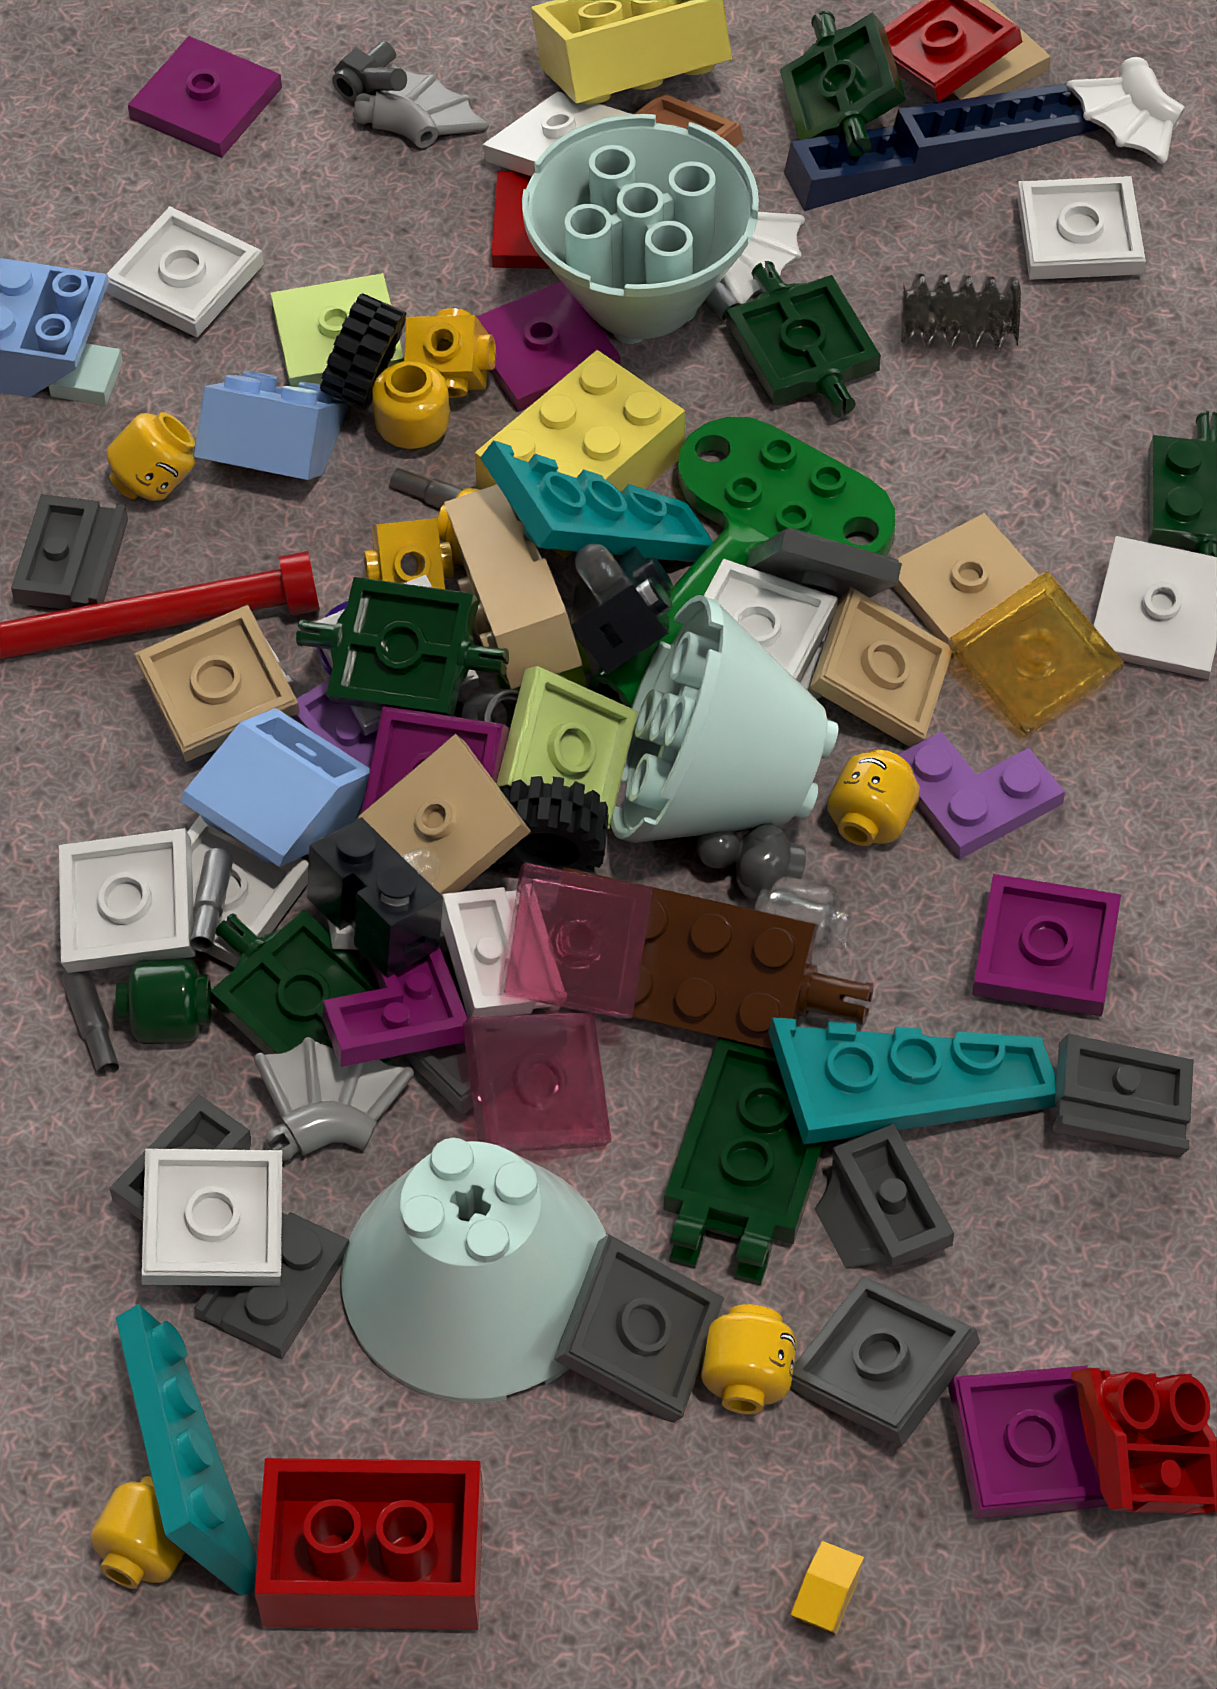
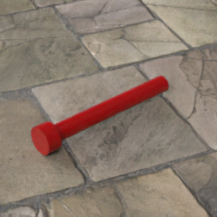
M304 551L278 556L280 569L0 622V660L214 619L246 605L249 606L251 611L288 604L290 616L320 611L309 552Z

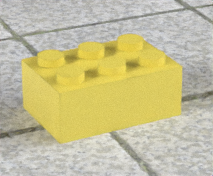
M553 0L531 7L541 69L576 104L580 102L588 105L599 104L609 100L612 93L629 88L636 90L652 89L661 85L665 78L682 73L686 75L704 74L713 70L715 64L732 59L723 0Z
M596 350L475 452L477 489L482 490L497 485L480 459L493 440L510 445L514 452L513 457L529 462L534 454L553 459L559 468L557 472L577 478L584 469L602 475L604 480L610 482L620 492L628 484L646 489L679 460V451L685 442V410L599 350ZM552 549L557 554L562 556L564 559L573 552L569 550Z

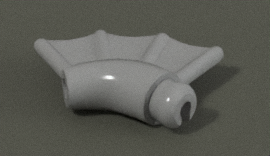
M394 63L387 66V68H399ZM404 70L407 74V85L403 90H380V92H376V96L367 93H361L356 96L354 110L356 122L359 124L371 123L373 124V129L403 135L420 148H426L433 144L438 135L485 131L489 127V123L473 113L469 105L470 97L468 95H461L445 88L433 74H414Z
M311 1037L305 1038L303 1043L291 1051L282 1054L264 1055L263 1053H257L254 1057V1062L282 1117V1124L269 1129L265 1139L271 1150H282V1161L292 1159L298 1152L304 1156L333 1142L346 1143L364 1151L377 1124L376 1121L413 1078L414 1071L411 1067L401 1068L387 1065L380 1060L340 1067L334 1048L315 1042Z

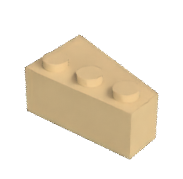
M494 485L444 502L467 577L457 580L459 591L474 593L479 601L474 629L482 646L508 649L509 663L505 664L507 667L505 676L510 688L514 689L521 686L524 671L527 668L539 666L554 674H558L582 666L570 621L545 558H541L536 545L525 535L522 521L499 486Z

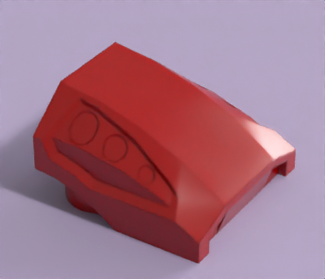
M1085 1368L1070 1372L1071 1379L1078 1391L1086 1442L1100 1479L1101 1493L1110 1510L1159 1514L1217 1513V1437L1207 1423L1211 1409L1209 1396L1205 1387L1198 1379L1192 1377V1374H1177L1165 1377H1156L1155 1373L1144 1375L1139 1372L1110 1374L1109 1370L1101 1371L1100 1368Z

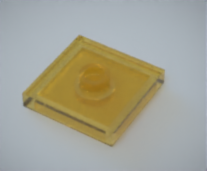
M1048 570L950 637L948 645L1024 739L1121 672L1124 666V661Z

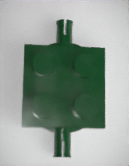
M829 11L818 12L820 19L816 14L811 19L817 39L816 43L802 56L780 69L799 140L830 135L845 136L849 154L855 157L863 156L862 148L868 153L872 145L868 138L866 124L906 100L885 27L873 12L851 26L837 30L834 15Z
M765 261V268L762 263L757 264L751 274L763 293L753 301L726 309V325L770 402L775 406L819 392L823 394L834 416L842 417V409L845 415L849 414L855 408L856 403L844 383L880 371L881 355L833 275L808 283L785 284L775 269L773 262Z
M1204 411L1196 417L1197 439L1153 435L1148 449V543L1176 546L1190 552L1217 557V413H1212L1209 422V411Z
M354 577L347 607L338 618L336 625L302 619L298 624L301 631L296 632V643L298 646L331 650L333 668L326 696L332 703L382 710L383 706L454 717L460 686L469 670L504 676L507 671L505 664L509 663L508 649L474 645L472 632L479 601L474 593Z
M305 909L280 930L266 934L261 938L237 918L235 913L228 915L227 922L223 920L216 928L215 934L220 936L241 957L235 969L210 990V1002L266 1055L282 1054L291 1051L303 1043V1040L307 1037H311L315 1042L333 1048L322 1018L323 1000L380 989L375 974L348 949L332 948L330 932ZM390 1057L379 1059L387 1065H391L392 1059Z

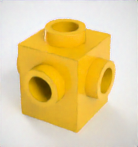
M447 308L437 311L436 316L406 317L404 362L415 361L434 367L447 382L449 398H460L466 396L468 390H486L487 370H493L496 363L495 340L492 334H488L476 315H472L463 309Z
M437 518L371 526L373 550L364 551V568L367 579L404 584L426 574L432 588L445 589L444 579L453 578L454 576L453 557L450 543H440ZM406 553L412 555L416 561V570L410 576L405 574L401 568V559Z

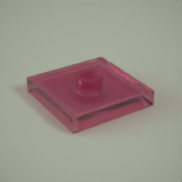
M529 863L522 864L499 995L624 1019L632 1018L653 887Z
M594 1012L470 1017L463 1022L478 1142L491 1143L511 1152L595 1148L606 1146L612 1142Z

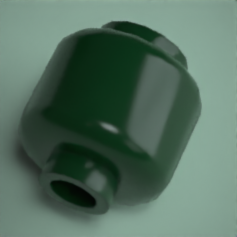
M190 959L142 960L136 962L130 970L128 983H117L115 1005L117 1021L129 1022L133 1037L142 1044L192 1042L198 1037L201 1026H210L212 1022L210 975L200 974L196 963Z

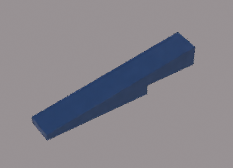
M1067 83L898 109L894 126L866 130L872 144L871 149L866 153L862 148L864 155L859 157L849 154L845 136L830 135L791 141L784 174L803 210L807 211L1099 130L1103 127L1091 121H1086L1083 118V106L1080 100L1071 91L1067 90Z

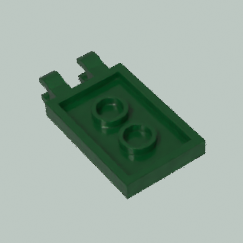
M718 1038L664 1194L663 1204L664 1211L679 1214L670 1238V1243L674 1244L669 1262L696 1268L706 1231L741 1239L736 1255V1261H739L735 1273V1279L759 1286L762 1285L774 1239L791 1244L795 1242L826 1145V1141L803 1144L773 1049L726 1038Z

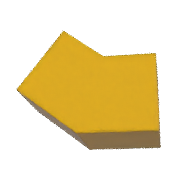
M822 1541L807 1570L790 1615L794 1619L836 1635L847 1606L857 1587L864 1557Z

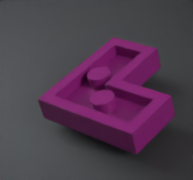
M440 947L437 951L389 978H386L370 962L380 989L323 1000L322 1018L340 1067L469 1041L470 1023Z

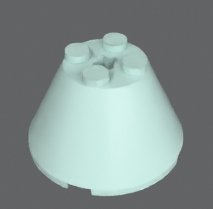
M628 114L604 118L585 124L570 131L551 144L534 163V173L527 188L523 189L522 210L528 238L536 252L599 326L613 333L618 341L634 344L643 339L667 335L694 318L697 309L748 246L758 220L759 198L756 181L749 165L731 144L716 133L692 122H689L688 129L674 125L656 123V115Z
M697 595L687 601L675 615L674 621L682 623L683 626L672 644L659 641L631 709L638 711L621 780V782H626L622 808L615 806L611 818V827L614 835L618 839L630 843L698 836L719 831L748 830L762 824L781 826L788 823L793 817L805 820L813 810L817 799L818 785L813 780L820 759L828 758L837 740L838 723L827 719L825 708L716 600Z
M460 1138L444 1139L436 1144L432 1153L385 1188L370 1203L356 1223L343 1257L341 1271V1290L344 1308L349 1322L358 1337V1342L365 1353L380 1369L404 1386L421 1394L452 1402L488 1403L507 1400V1395L529 1389L542 1382H545V1385H547L570 1369L555 1361L554 1358L597 1243L607 1235L597 1214L582 1195L562 1178L547 1169L491 1143L466 1142Z

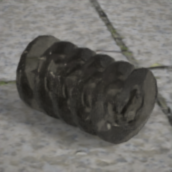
M916 273L910 289H906L903 282L900 329L901 346H909L915 330L920 331L924 346L927 348L932 347L938 331H943L948 348H955L961 332L967 333L971 349L979 348L985 333H990L995 350L1002 349L1008 334H1013L1018 346L1021 311V286L1018 277H1009L1003 293H999L994 276H986L980 291L976 292L970 275H963L957 290L953 291L946 274H940L933 290H929L925 275L923 273Z

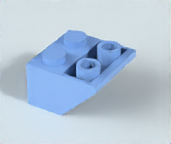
M0 258V393L31 397L77 368L109 283L108 274Z
M243 371L242 376L226 375L225 382L204 386L194 457L305 480L321 476L324 473L347 415L349 403L320 391V384L299 382L298 387H277L278 377L265 373Z
M274 708L240 722L184 790L180 802L200 814L203 821L209 826L226 831L250 847L252 853L259 859L281 867L309 854L310 844L356 820L365 797L370 768L277 708Z

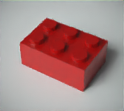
M265 1458L255 1582V1597L262 1627L479 1630L484 1508L481 1462L470 1460Z

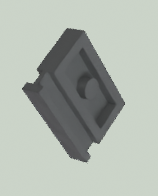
M41 494L11 587L14 603L58 609H72L75 605L87 606L103 603L128 522L126 505L117 503L115 509L100 507L99 501Z
M1067 1034L1059 1042L1055 1105H1058L1057 1120L1053 1123V1133L1166 1156L1181 1157L1189 1150L1190 1140L1186 1139L1187 1124L1191 1121L1194 1060Z
M289 1212L288 1215L282 1213L280 1286L208 1285L194 1307L196 1318L205 1323L208 1321L221 1327L223 1332L283 1359L342 1265L349 1239L292 1212Z

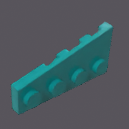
M495 440L492 441L480 457L522 521L525 535L539 548L623 555L636 546L645 558L654 557L670 561L695 562L713 542L686 502L628 484L620 492L614 485L604 480L602 475L584 469L577 478L557 472L559 468L553 459L534 454L529 462L513 457L514 452L510 445Z
M773 1017L768 1030L803 1144L864 1136L891 1124H895L897 1130L1056 1107L1057 1078L1042 1037L958 1031L955 1038L926 1036L922 1034V1028L895 1027L893 1034L856 1031V1024L828 1022L826 1029L796 1027V1019Z
M137 1304L117 1316L116 1322L165 1536L240 1596L250 1594L255 1591L257 1557L184 1359L187 1357L185 1343L177 1329L170 1322L164 1321L160 1323L142 1306Z

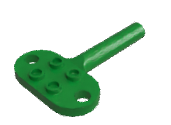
M724 417L703 424L688 435L679 451L678 485L686 502L701 515L721 526L723 531L675 583L673 589L669 591L672 608L666 612L670 617L669 634L609 674H606L602 667H600L589 680L590 689L630 708L659 641L671 645L683 626L682 623L674 621L675 615L691 598L697 595L704 596L723 559L747 566L751 549L788 527L887 556L894 543L895 508L887 492L870 478L766 422L751 417ZM717 450L723 452L727 457L719 462H707L699 458L698 455L705 451ZM858 531L871 534L875 540L865 545H857L851 543L845 537L850 533Z

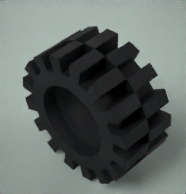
M364 293L360 294L357 297L356 303L354 302L350 308L349 316L345 318L342 330L337 335L333 344L335 346L329 354L326 362L328 365L321 378L323 380L320 384V391L365 410L372 401V389L376 378L384 369L388 368V364L394 356L395 347L402 335L401 330L405 325L407 313Z
M542 776L531 777L530 785L528 786L521 779L512 782L511 789L503 787L501 791L531 832L496 862L498 864L506 863V870L512 874L524 870V878L529 880H535L537 875L546 876V881H556L557 876H561L563 867L593 874L594 867L600 868L605 857L609 818L606 801L600 802V794L595 790L584 794L585 785L577 781L570 787L564 786V778L553 776L552 784L544 783Z

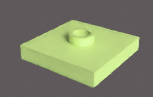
M383 273L271 292L273 312L290 386L298 387L299 382L321 384L323 372L328 365L326 362L329 354L333 351L336 337L340 334L342 324L345 318L349 316L350 308L354 302L356 303L357 297L360 294L364 293L391 305ZM400 340L396 344V351L388 367L404 362Z
M539 666L525 669L496 783L500 790L503 787L511 789L512 782L519 779L528 786L530 785L531 777L542 776L543 782L552 784L553 776L564 778V786L568 787L577 781L585 785L584 794L595 790L600 794V802L606 801L609 814L607 829H610L611 818L614 813L638 711Z

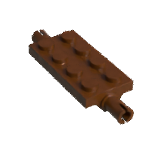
M566 867L562 869L554 907L549 912L540 910L564 991L565 1002L773 1049L768 1034L772 1017L796 1019L797 1024L800 1016L806 1017L808 1012L811 1011L855 1021L857 1024L864 1025L869 1014V1008L844 1002V998L850 997L871 1002L874 988L873 983H861L818 973L817 966L812 965V952L818 930V925L815 923Z

